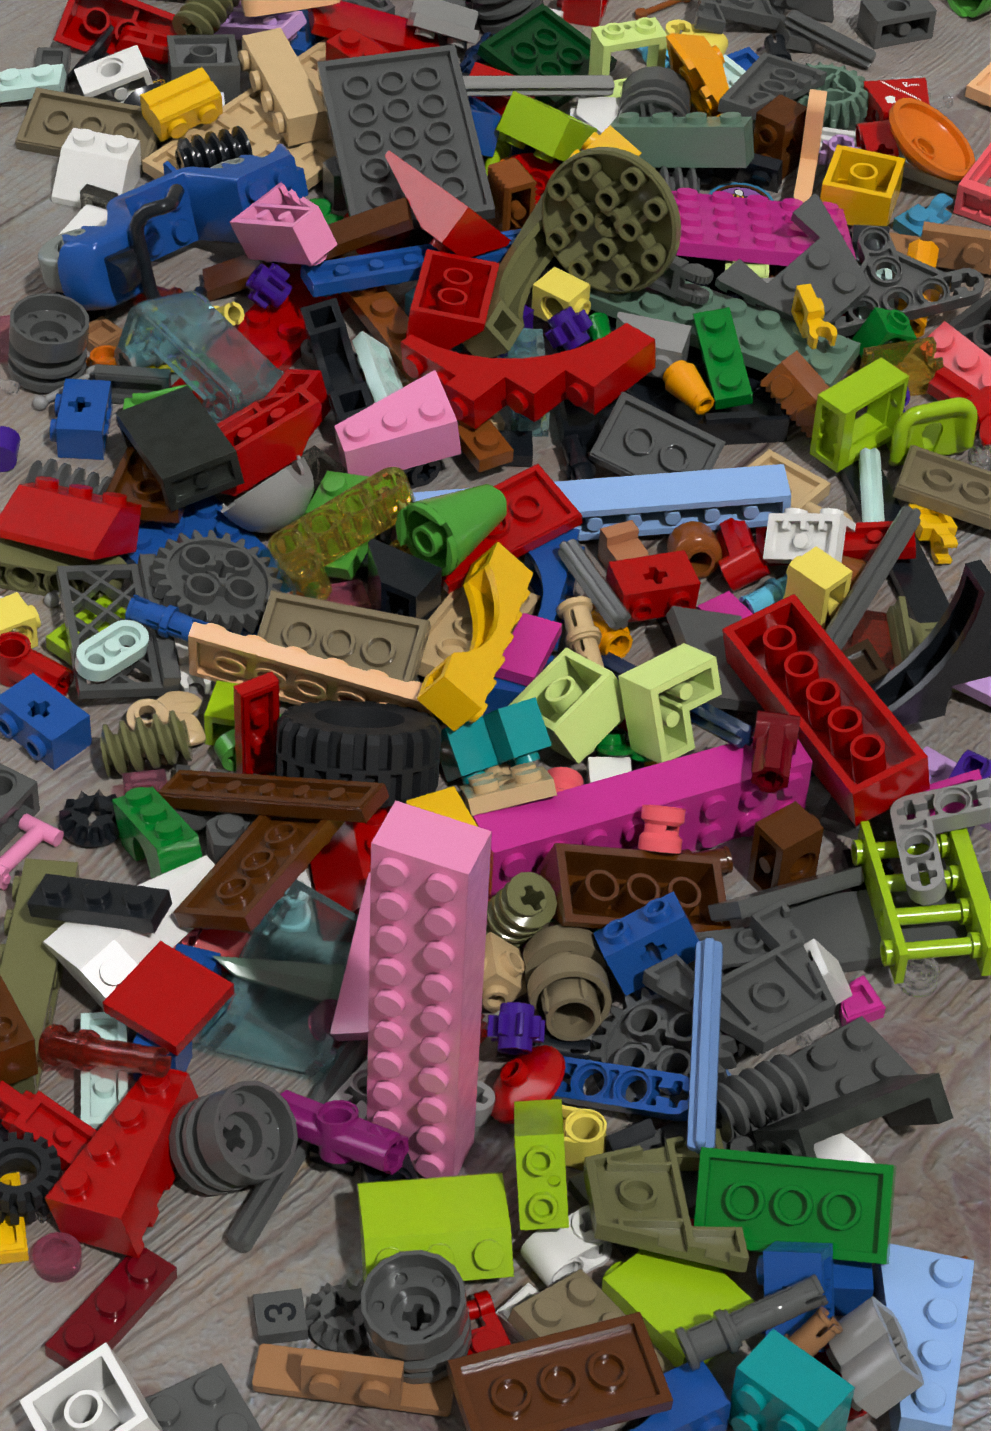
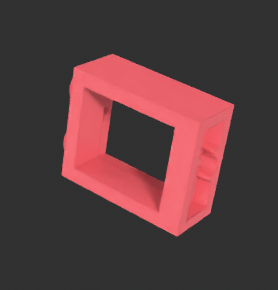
M991 143L958 184L953 211L955 214L991 226V187L985 184L991 178Z

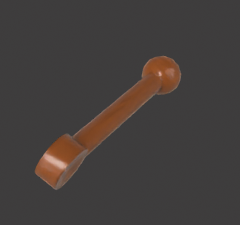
M668 0L647 9L637 8L635 10V19L638 20L680 2L689 3L692 0Z

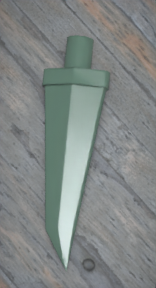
M212 956L237 978L327 1005V1007L336 1009L344 977V965Z

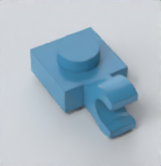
M940 193L934 197L926 209L919 204L915 205L894 218L893 230L899 234L921 237L924 221L943 224L951 218L952 213L945 208L951 205L954 199L945 193Z

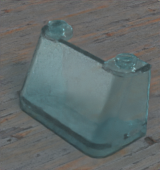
M192 290L145 300L132 307L128 313L117 346L129 359L143 352L142 356L146 360L158 355L204 400L202 406L211 415L216 424L253 402L265 398L284 374L283 371L276 368L218 312L204 295Z
M296 879L287 889L284 896L264 916L261 923L252 932H247L250 934V937L239 958L329 965L335 963L344 965L345 973L358 915ZM231 973L225 975L224 978L234 984L235 993L202 1028L197 1044L217 1054L313 1077L318 1071L323 1074L325 1073L337 1054V1049L332 1047L334 1037L328 1034L333 1023L335 1008L237 978Z

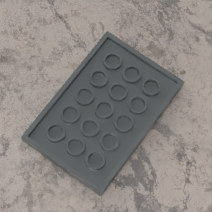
M455 44L317 62L318 77L349 217L405 197L385 158V154L390 150L467 205L483 219L495 218V206ZM410 206L414 229L421 228Z

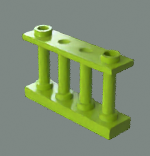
M860 822L857 840H852L851 843L852 861L855 866H862L864 882L881 936V961L884 967H890L894 984L903 983L908 960L969 955L971 959H976L981 976L991 975V901L967 828L936 834L941 859L944 858L946 864L944 875L947 888L950 892H955L957 902L952 904L895 908L890 892L907 891L904 875H885L881 859L900 858L896 841L875 842L870 822ZM919 843L912 845L908 848L907 852L912 855H921L928 851L930 847L927 844ZM928 871L919 872L922 886L929 885ZM958 921L960 925H965L968 933L967 937L905 942L901 926Z

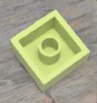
M565 648L509 704L512 705L536 697L552 744L549 748L577 764L590 755L612 729L618 726L625 718L620 683L614 673L568 648Z

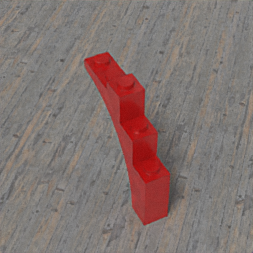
M628 323L620 326L605 337L579 348L552 355L529 358H487L461 354L430 344L412 334L401 341L403 371L410 377L419 379L436 370L456 419L463 421L474 429L478 428L506 405L514 412L524 415L533 422L539 420L565 399L596 415L618 398L622 391L628 390L656 368L655 339Z

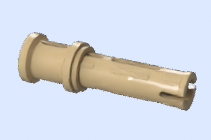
M577 596L561 602L557 606L556 611L558 617L564 620L567 631L565 637L567 647L604 667L598 646L602 635L600 629L593 622L591 615L593 604L591 599L585 596Z

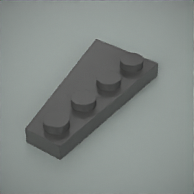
M764 52L720 98L717 111L721 113L739 112L741 117L752 116V120L756 119V112L779 94L794 100L810 92V89H816L824 85L827 72Z

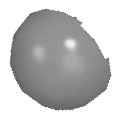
M298 455L296 457L298 461L254 487L230 505L226 506L223 503L221 505L223 509L220 511L230 522L248 532L274 533L292 526L305 513L314 492L313 475L306 460Z

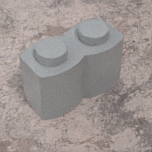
M870 1297L838 1321L843 1331L828 1342L830 1347L826 1349V1354L832 1365L841 1373L842 1378L855 1387L851 1404L853 1409L856 1411L863 1409L877 1419L924 1385L921 1371L908 1349L907 1340L901 1325L894 1313L876 1298Z

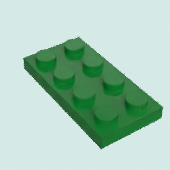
M701 1147L694 1226L742 1227L747 1250L763 1252L775 1241L833 1243V1259L889 1264L896 1165Z

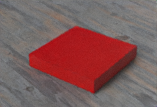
M160 941L102 1003L106 1014L178 1056L235 992L232 982Z

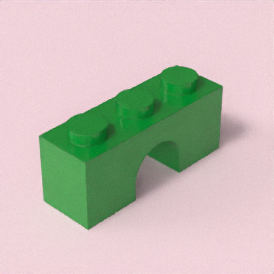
M153 786L133 788L127 791L124 796L112 799L121 845L136 862L147 859L151 879L202 857L198 834Z

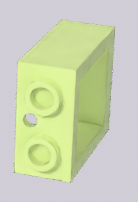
M643 17L635 21L608 23L604 26L592 27L588 75H609L611 52L648 46L646 67H665L667 34L656 17ZM627 78L613 80L615 84L613 94L604 97L620 98L623 83Z

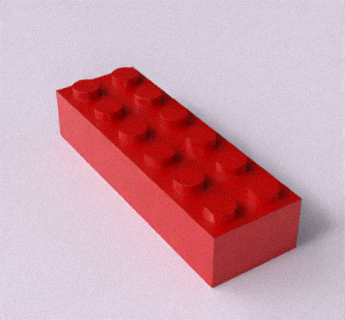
M795 594L722 629L727 663L763 709L767 712L801 716L798 739L813 761L811 770L855 826L860 825L861 821H868L889 810L892 804L903 796L930 789L928 756Z

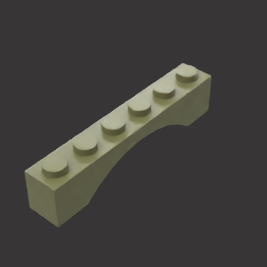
M543 195L499 265L484 331L462 342L473 356L493 358L509 352L525 326L523 312L528 295L533 288V284L555 256L546 243L542 224L541 208Z

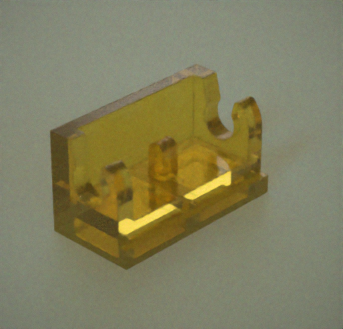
M933 337L864 348L860 369L882 357L909 375L908 388L910 396L927 394L928 383L932 380L936 371L943 367V358L934 359L937 343Z

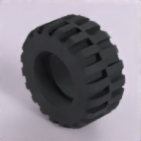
M327 700L320 701L319 703H302L300 706L294 705L285 710L277 720L275 776L384 783L389 793V798L380 808L393 806L395 800L406 804L407 800L433 793L438 787L441 727L437 720L426 712H418L417 709L411 707L404 708L390 703Z

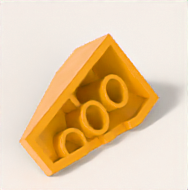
M676 33L667 35L666 41L670 68L680 74L689 85L692 104L698 112L707 113V117H720L722 113L717 111L719 101L729 90L723 68L725 60L720 49L716 45L711 47L704 36Z

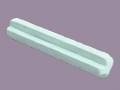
M865 447L860 451L859 458L862 522L885 521L880 452L876 448L868 449Z

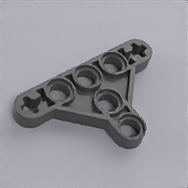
M869 226L862 230L857 244V253L861 261L860 268L871 285L869 292L851 307L845 316L835 321L834 326L839 335L844 337L854 335L866 320L854 315L853 310L855 308L863 306L871 311L875 307L894 310L888 305V301L893 298L903 299L908 306L899 311L903 312L909 321L970 306L981 298L985 284L984 278L980 272L971 268H962L945 273L896 251L890 234L884 228ZM869 239H877L883 243L884 247L878 251H873L866 248L864 242ZM881 268H888L896 276L891 280H882L876 275V272ZM961 283H966L968 287H973V290L968 291L966 287H961ZM928 289H934L940 292L942 299L931 302L925 299L922 293Z

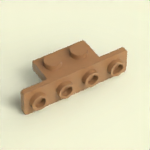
M924 221L921 237L889 232L896 251L907 255L909 243L917 239L932 241L939 248L936 268L955 270L971 268L982 274L991 275V231Z
M261 1344L259 1346L252 1379V1389L255 1392L448 1417L451 1414L454 1395L449 1375L434 1383L410 1384L404 1382V1361L272 1344Z

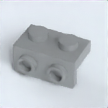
M413 0L406 25L416 28V35L434 39L435 34L448 37L447 44H455L456 47L465 49L467 43L477 44L480 31L474 29L478 17V11L443 0Z

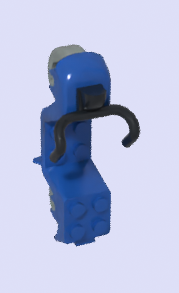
M278 144L275 150L265 157L240 155L239 158L221 162L210 168L184 167L177 170L169 161L163 163L164 176L121 194L108 202L105 226H82L79 229L62 233L47 241L38 252V261L44 283L50 289L62 292L66 297L74 299L86 311L112 308L144 293L148 304L162 315L169 318L193 316L202 309L207 297V290L202 286H198L193 290L189 301L180 304L171 303L165 300L157 289L151 262L198 240L240 243L230 221L280 182L285 184L288 191L291 189L296 191L299 198L308 196L304 169L296 166L295 158L284 144Z

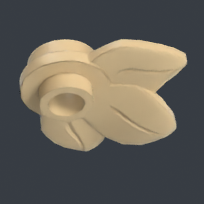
M170 691L157 700L149 698L140 699L134 702L127 711L126 723L130 731L134 730L136 718L143 714H157L162 723L167 724L169 711L174 710L180 721L185 719L191 746L199 745L206 741L204 729L200 721L193 715L202 704V700L195 694L185 691ZM142 719L147 728L151 727L152 719ZM163 754L161 764L167 765L168 761Z

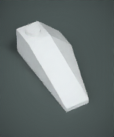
M205 855L137 885L167 889L170 892L172 905L155 934L65 922L43 944L103 1009L102 1002L160 941L173 948L194 929L180 927L173 912L215 864Z

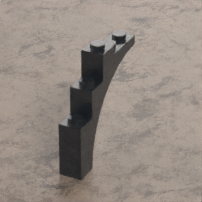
M982 560L965 563L958 589L944 615L929 635L903 662L871 685V688L902 726L945 716L948 698L952 694V686L991 676V573ZM812 770L810 778L816 776Z

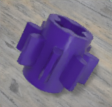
M272 263L269 268L264 264H260L251 273L246 282V286L252 290L248 298L263 309H266L269 304L274 308L279 307L291 292L292 286L286 282L290 274L275 263Z
M569 306L547 320L551 329L545 333V336L553 349L561 345L565 351L575 349L590 339L586 330L593 323L584 309L575 313L572 306Z
M520 1002L500 1004L499 1015H488L487 1037L491 1038V1042H498V1052L508 1055H529L532 1053L533 1042L544 1043L545 1020H541V1016H534L535 1007L533 1005Z

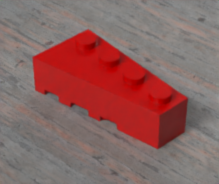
M150 1064L45 1196L49 1209L64 1238L139 1259L145 1246L142 1237L147 1227L154 1226L160 1213L157 1204L164 1190H170L176 1178L173 1171L175 1165L171 1159L169 1145L172 1121L183 1105L198 1098L189 1073Z

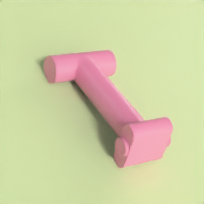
M27 813L24 814L19 821L18 827L26 833L0 857V889L6 890L11 880L9 873L42 841L57 847L63 840L64 832Z

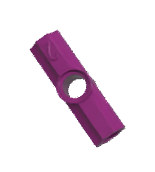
M285 1090L280 1094L288 1102L296 1119L298 1138L318 1146L319 1156L322 1160L332 1164H345L355 1160L390 1175H393L402 1167L403 1160L409 1151L408 1137L359 1118V1110L352 1102L333 1100L322 1104L289 1090Z

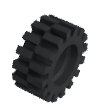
M17 1132L8 1133L9 1141L3 1142L0 1136V1178L9 1172L17 1170L32 1172L36 1175V1178L20 1186H10L0 1182V1222L3 1223L5 1217L10 1216L11 1225H19V1217L26 1216L29 1224L36 1221V1212L39 1211L43 1217L50 1213L45 1196L62 1176L60 1157H58L54 1145L48 1147V1140L42 1136L35 1143L33 1133L25 1132L23 1139H17Z

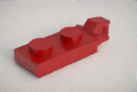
M4 1081L0 1082V1118L2 1119L0 1124L6 1130H9V1133L17 1132L18 1139H23L25 1132L33 1133L35 1143L40 1136L47 1139L48 1147L54 1145L57 1150L61 1169L66 1171L97 1130L40 1091L33 1094L26 1090L21 1094Z

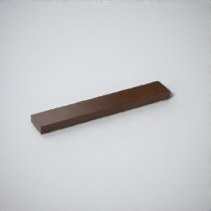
M406 197L328 224L338 245L327 253L325 260L414 229L411 210ZM244 254L202 269L204 288L207 290L209 301H213L247 289L246 282L249 276L260 264H264L269 268L272 263H275L288 273L300 270L302 264L248 259L247 255Z
M179 770L158 791L170 806L176 809L367 823L389 798V793L384 783Z

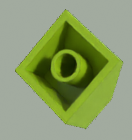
M513 91L496 130L507 135L505 142L523 150L526 145H529L536 149L533 154L534 156L551 164L555 158L566 161L576 149L580 150L585 141L598 130L552 106L516 91Z

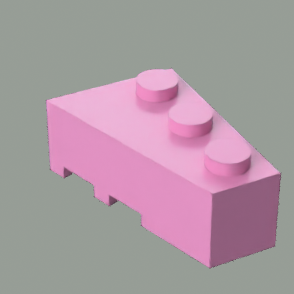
M282 182L230 221L248 259L315 266L323 262L327 258V253L338 245L319 206L305 197L299 198L296 191L292 189L288 191Z
M436 370L334 426L340 461L345 473L380 477L461 454L458 422Z

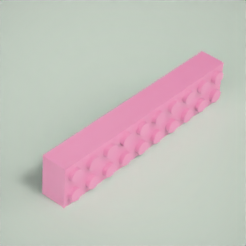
M395 800L371 842L367 1121L408 1137L409 1157L414 1170L423 1177L458 1175L474 1143L492 831Z

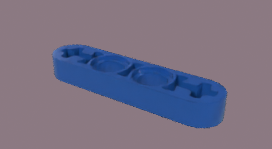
M563 1056L565 1059L564 1078L571 1079V1084L569 1086L566 1082L562 1081L552 1099H562V1103L672 1121L688 1120L689 1097L687 1101H679L678 1106H676L670 1099L660 1096V1089L665 1094L679 1095L683 1088L689 1095V1077L677 1073ZM603 1074L605 1080L602 1090L595 1095H585L583 1090L585 1080L590 1075ZM636 1080L646 1081L647 1092L645 1096L637 1102L627 1101L626 1090L628 1086Z

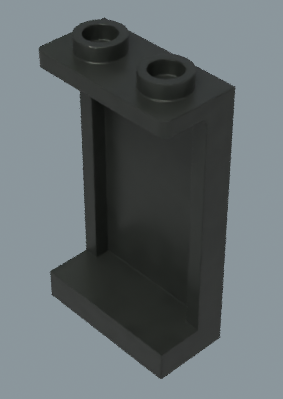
M188 386L116 412L124 443L127 447L134 446L160 483L165 503L171 512L244 483L236 450Z
M939 1073L890 1076L753 1131L757 1143L755 1151L817 1158L814 1151L815 1143L884 1115L887 1116L890 1126L940 1124L952 1119L953 1115Z

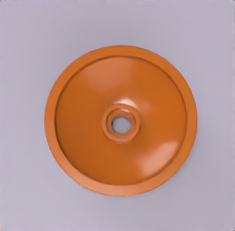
M902 98L891 107L889 111L890 129L898 148L912 166L928 175L947 181H961L975 164L973 150L961 131L940 111L920 100Z

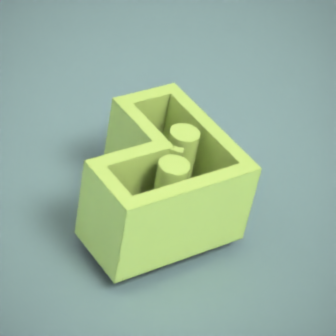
M683 643L618 676L630 748L634 752L657 763L675 759L695 749L689 711L722 695L716 656Z

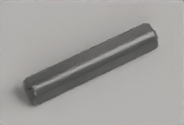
M792 10L786 17L784 26L865 69H868L873 64L876 57L874 50L797 10Z
M575 539L567 542L562 541L559 544V557L588 598L591 599L593 605L608 626L615 631L619 628L624 629L629 625L628 620L631 617L630 613L578 541Z

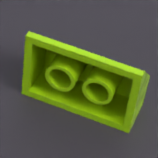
M502 1172L357 1183L364 1283L367 1275L382 1260L398 1252L423 1250L441 1255L456 1267L463 1281L514 1277L511 1224Z

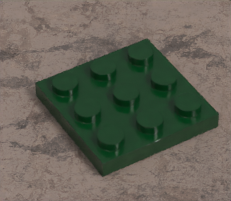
M542 3L479 45L477 55L494 68L516 76L588 75L591 40ZM611 56L610 72L615 69L617 59ZM536 96L535 99L558 109L575 96Z

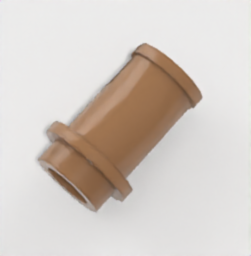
M822 1306L791 1336L789 1334L784 1335V1337L812 1357L837 1334L843 1331L834 1316L831 1318L827 1317L829 1311Z

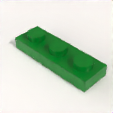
M730 307L693 313V324L709 387L714 398L715 410L752 404L753 393Z

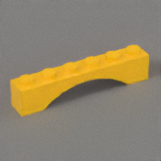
M499 542L494 544L471 564L463 584L472 616L473 637L470 650L468 652H453L428 673L417 696V700L454 732L467 721L473 724L486 711L488 704L485 703L486 697L497 683L494 676L505 661L503 652L514 637L511 633L512 628L521 618L522 612L519 611L520 607L530 594L528 586L533 572Z

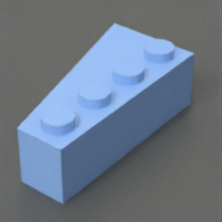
M890 1243L889 1264L873 1263L872 1265L875 1298L890 1309L897 1318L905 1334L908 1349L917 1362L924 1381V1385L888 1410L891 1431H951L974 1260Z

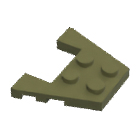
M716 1129L715 1148L724 1149L720 1129ZM682 1136L666 1139L664 1147L643 1151V1148L637 1145L585 1157L583 1176L595 1239L736 1272L747 1271L749 1255L742 1227L691 1225L680 1171H699L700 1154L690 1151L687 1147V1141L684 1142L685 1139Z

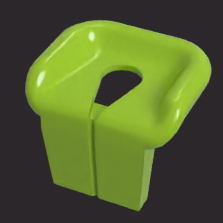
M956 397L917 405L906 410L894 425L892 440L886 443L890 451L889 465L893 467L904 465L910 445H915L944 456L971 449L974 445L978 416L975 405L966 398Z

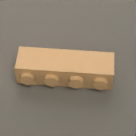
M276 28L243 35L242 50L238 51L240 67L242 71L248 72L253 91L259 92L265 113L270 112L276 133L282 134L288 147L328 138V118L325 105L282 29Z

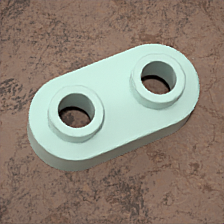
M120 620L111 624L79 645L75 658L76 671L80 676L90 681L101 682L110 679L140 660L146 654L149 641L147 629L142 624L132 620Z

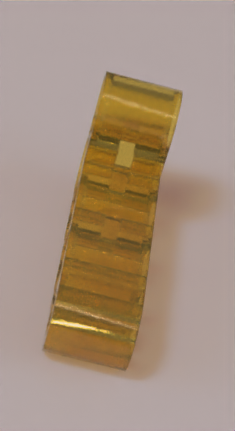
M388 467L380 470L272 535L268 548L281 577L294 594H296V591H299L305 597L326 600L332 592V585L324 567L396 524L398 512L409 503L416 501L405 472L397 467Z

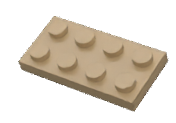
M464 587L451 592L428 619L431 629L418 675L421 677H426L428 673L453 652H468L470 650L473 637L472 616ZM530 592L519 611L522 614L535 615L540 608L541 596ZM517 622V623L515 624V626L512 628L511 633H513V631H514L515 627L517 626L518 622Z

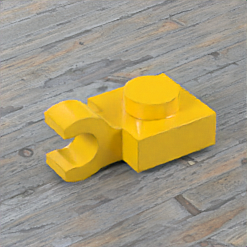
M811 283L797 285L791 313L802 338H807V344L811 349L817 348L818 337L826 338L830 346H835L837 329L831 323L823 321L825 309L822 299L816 297Z
M908 504L912 509L917 508L921 512L919 517L921 522L915 530L917 539L919 541H930L931 556L936 564H951L952 558L948 553V548H957L958 541L955 537L958 527L952 517L916 504Z

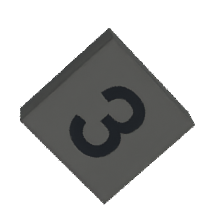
M301 1288L253 1294V1309L259 1346L261 1344L308 1339V1326Z

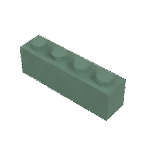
M626 112L619 114L610 124L642 153L639 157L654 168H661L662 166L667 168H747L754 158L752 116L741 117L739 112L722 113L720 117H707L705 112L688 113L686 117H673V114L670 112L655 113L652 117H639V113Z

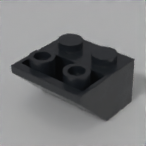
M372 538L368 542L367 602L369 608L428 620L441 604L442 568Z

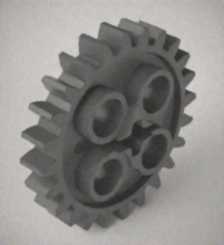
M193 530L191 539L183 533H179L177 542L168 539L165 548L160 547L158 549L150 572L152 574L150 586L156 587L153 596L154 598L164 599L163 606H176L181 613L205 622L218 624L241 635L243 628L252 634L255 633L257 625H261L271 590L281 592L280 589L283 581L276 578L279 571L278 568L268 567L271 560L270 557H257L259 551L257 546L246 549L244 547L245 539L242 538L234 543L231 542L229 533H225L223 538L220 539L216 537L213 530H209L207 537H202L197 530Z
M646 987L642 988V999L637 1002L629 995L625 996L627 1008L624 1010L612 1006L610 1010L614 1020L612 1022L604 1020L600 1026L604 1035H595L591 1038L596 1050L589 1052V1058L592 1061L677 1074L684 1072L682 1075L690 1078L691 1036H687L692 1034V1013L658 993L651 996ZM721 1030L718 1082L723 1083V1080L728 1077L725 1069H733L737 1066L733 1053L738 1052L739 1047L735 1038ZM600 1073L593 1074L601 1091L604 1086V1076ZM636 1080L628 1086L626 1090L627 1101L637 1102L645 1096L647 1092L646 1081ZM683 1088L679 1095L665 1094L660 1089V1096L670 1099L676 1106H678L679 1101H687L689 1097ZM626 1113L627 1117L630 1118L634 1115Z

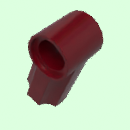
M757 711L752 749H755V755H753L751 783L757 785L761 792L776 794L778 790L788 788L792 754L795 755L801 716Z

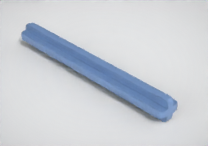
M705 938V940L698 941L695 947L687 1147L690 1151H694L697 1154H700L701 1147L715 1148L723 945L721 942L714 941L713 938Z

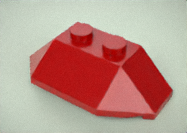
M301 385L292 388L290 392L277 393L257 400L219 422L217 426L237 452L244 479L243 484L220 493L237 496L244 491L250 490L258 482L273 473L286 468L290 463L297 460L296 457L298 455L301 457L322 409L320 401Z

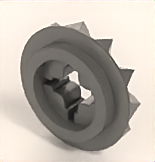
M346 1279L342 1285L332 1286L327 1282L321 1292L318 1294L312 1293L305 1314L308 1332L314 1341L322 1347L336 1352H353L369 1345L367 1330L361 1312V1290L363 1286H354ZM336 1305L343 1306L346 1311L354 1310L353 1327L343 1316L336 1317Z

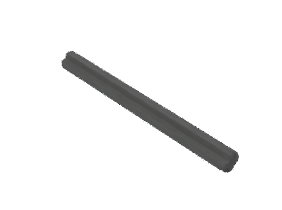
M908 505L901 508L826 628L825 632L841 651L920 524L921 520L919 517L921 512L919 509H912Z
M368 1040L343 1041L309 1099L322 1104L328 1102L362 1064L368 1054ZM298 1138L295 1156L286 1170L270 1180L257 1184L227 1234L229 1239L228 1245L232 1249L247 1253L253 1248L313 1144Z

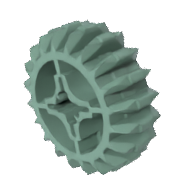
M821 62L813 66L806 63V66L827 72L824 85L816 88V90L828 91L823 127L855 130L856 124L864 123L869 103V93L864 90L863 81H865V78L857 76V71L846 70V66L837 67L833 63L823 65ZM809 92L794 99V101L807 106Z

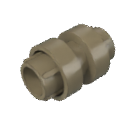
M552 921L544 925L528 941L523 952L529 1004L535 1007L534 1016H541V1020H545L546 1031H549L554 1037L562 1041H578L587 1038L597 1028H600L611 1009L612 999L606 974L605 959L593 932L584 927L562 926L558 921Z

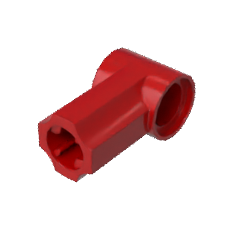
M945 366L937 370L932 380L928 383L927 393L938 401L956 397L970 400L975 405L978 414L976 431L980 429L982 421L991 415L990 386H985L979 390Z
M730 518L720 523V528L715 534L722 551V559L718 560V563L732 591L735 592L769 575L768 566L765 560H763V556L755 544L750 528L745 520L738 521Z
M7 632L0 635V684L12 687L34 673L63 696L67 695L68 689L74 681L73 670L31 649V642L24 634Z

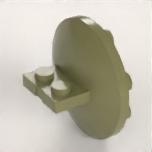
M595 147L573 155L564 161L550 177L542 199L543 229L547 245L570 275L591 284L590 287L595 290L612 294H626L646 288L668 270L675 259L680 244V213L670 187L659 172L648 162L631 152L619 148Z

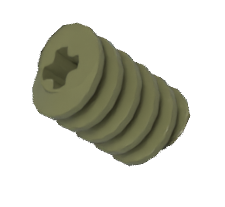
M187 0L180 8V11L173 17V28L177 35H214L220 29V25L227 20V16L232 14L233 9L238 6L240 0Z
M174 710L169 711L167 724H163L159 716L153 714L151 727L148 728L141 717L136 718L133 731L129 730L124 720L119 721L117 734H113L107 724L102 725L100 746L108 778L111 776L112 765H114L120 775L127 774L129 761L134 769L140 772L144 770L146 758L153 768H159L163 754L170 765L177 764L179 751H181L187 762L193 760L191 741L185 719L180 721Z
M521 872L514 876L488 902L486 934L492 932L520 949L544 925L548 924L555 915L557 900L550 883L541 875L533 872Z

